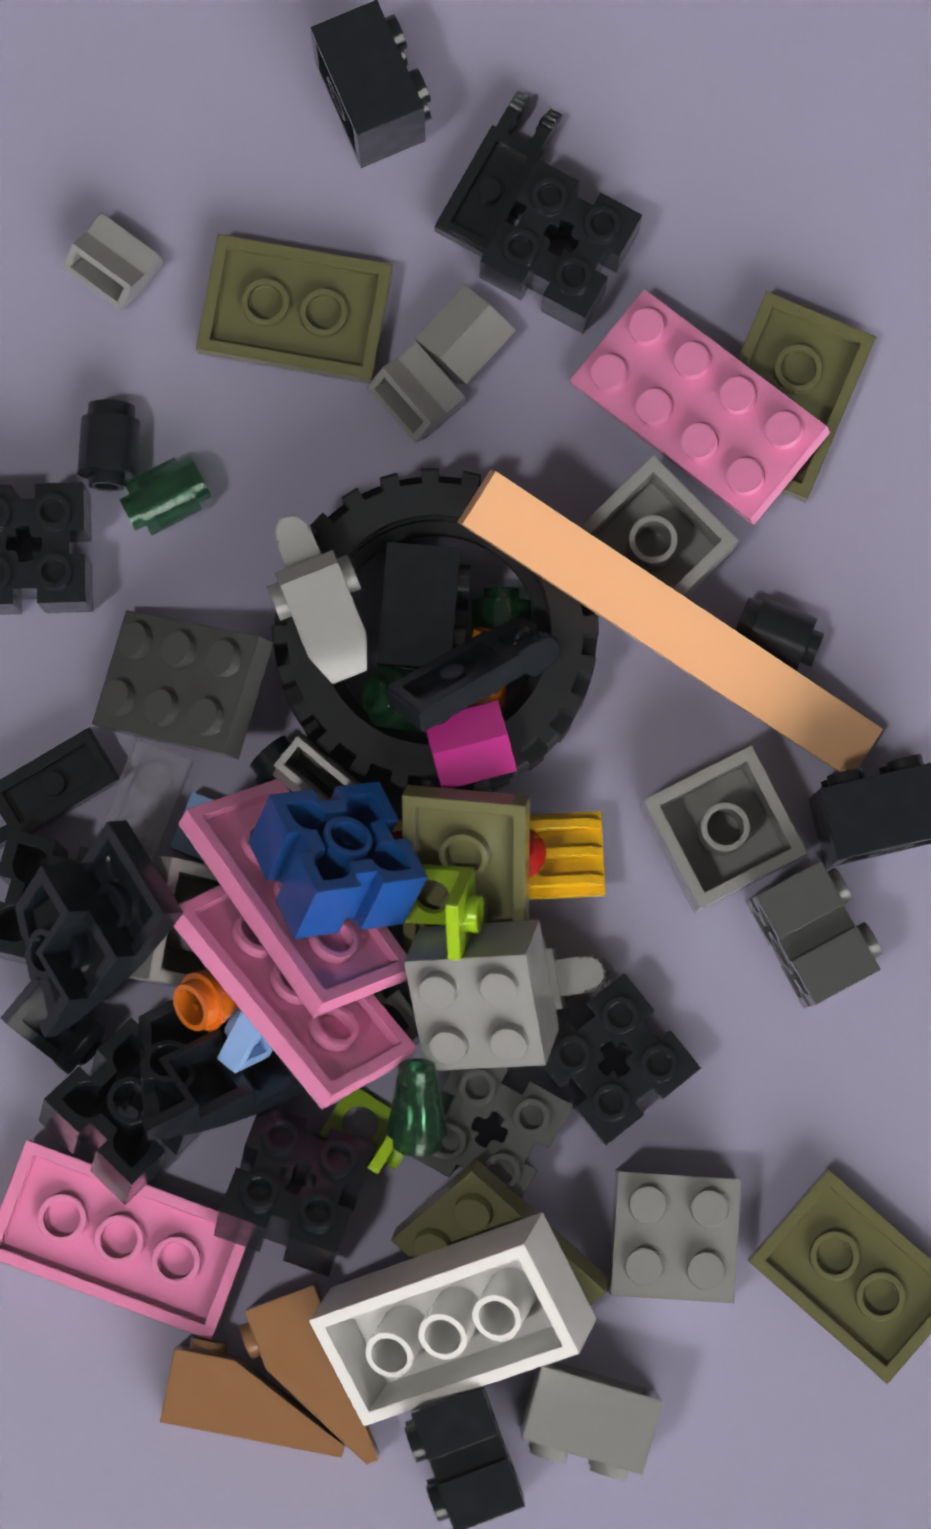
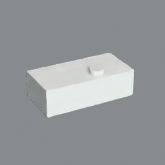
M543 1212L331 1287L309 1319V1322L363 1426L579 1354L597 1319Z

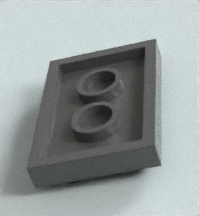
M126 610L92 724L109 731L239 759L273 642L257 635Z

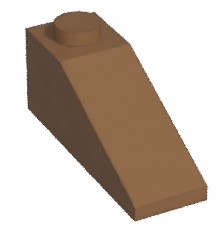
M317 1282L247 1308L245 1314L248 1322L239 1325L251 1360L261 1357L265 1369L366 1465L378 1461L380 1453L370 1426H363L309 1322V1319L323 1300Z
M191 1337L189 1346L179 1344L174 1348L160 1418L161 1423L342 1458L345 1444L310 1411L241 1357L226 1354L227 1343L213 1339L208 1340L202 1337Z

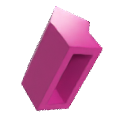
M498 700L463 709L451 716L446 722L426 730L441 788L452 789L517 771Z

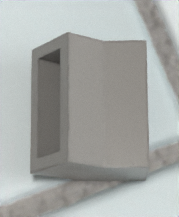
M101 212L87 231L72 243L63 269L122 311L142 293L162 267L163 262L158 253Z
M464 284L414 338L431 359L457 384H467L516 330L491 304Z
M417 342L397 359L382 367L367 387L369 392L415 443L439 428L465 405L463 393Z
M305 735L297 736L273 765L276 767L273 776L292 792L314 789L320 801L330 800V797L292 766L296 761L333 791L337 786L362 784Z

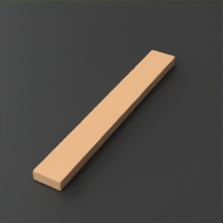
M490 470L458 520L459 524L837 772L859 768L883 730L882 727L497 471Z

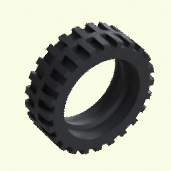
M421 468V477L399 480L397 472L379 477L380 486L362 494L358 488H355L342 496L343 505L328 517L322 512L310 525L321 554L333 550L336 559L348 555L356 574L369 560L386 549L387 542L400 543L414 538L429 536L452 537L471 542L493 553L515 573L532 602L536 616L537 632L541 631L544 633L546 631L558 639L557 643L560 644V652L554 664H551L549 668L545 667L544 671L536 676L530 675L516 700L502 713L517 771L452 788L483 791L492 788L495 791L510 784L512 778L525 770L531 771L544 760V756L557 742L562 741L571 728L575 716L583 705L596 662L597 638L599 635L598 615H595V612L458 523L461 515L482 484L481 474L463 470L462 478L440 476L439 468ZM276 611L275 624L271 625L272 642L277 664L276 671L290 708L305 731L306 736L352 775L367 783L380 781L386 794L389 791L403 794L407 785L441 788L427 737L406 734L381 723L359 705L343 680L332 684L307 656L292 617L280 621Z

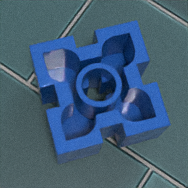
M380 781L337 786L330 800L325 801L319 800L314 789L269 795L248 843L266 881L274 880L283 884L276 902L294 939L339 933L345 919H350L358 924L360 930L404 924L427 879V875L409 839L394 840L392 832L398 817Z

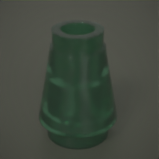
M408 1059L398 1065V1076L386 1133L392 1139L394 1150L403 1155L426 1156L434 1154L441 1149L442 1139L448 1134L436 1075V1065L427 1059Z

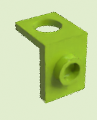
M422 865L427 875L426 881L432 880L441 883L448 890L449 897L445 907L442 909H429L416 899L404 923L446 925L448 960L461 961L472 934L480 933L483 926L484 901L482 895H476L475 867Z
M360 1088L341 1098L319 1134L326 1139L330 1127L344 1132L342 1122L345 1114L352 1108L366 1107L376 1115L378 1120L377 1132L369 1140L376 1144L372 1161L367 1168L377 1175L385 1164L396 1170L414 1138L405 1133L412 1122Z

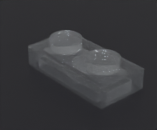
M136 737L97 837L107 821L127 820L147 854L157 856L193 766V759Z

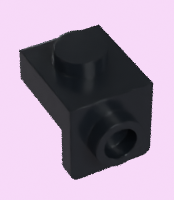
M31 980L0 1017L5 1024L47 1055L66 1074H70L77 1065L82 1066L94 1057L96 1050L101 1046V1036L106 1031V1026L90 1011L58 1036L44 1037L40 1030L39 1021L47 1017L41 982L38 980Z

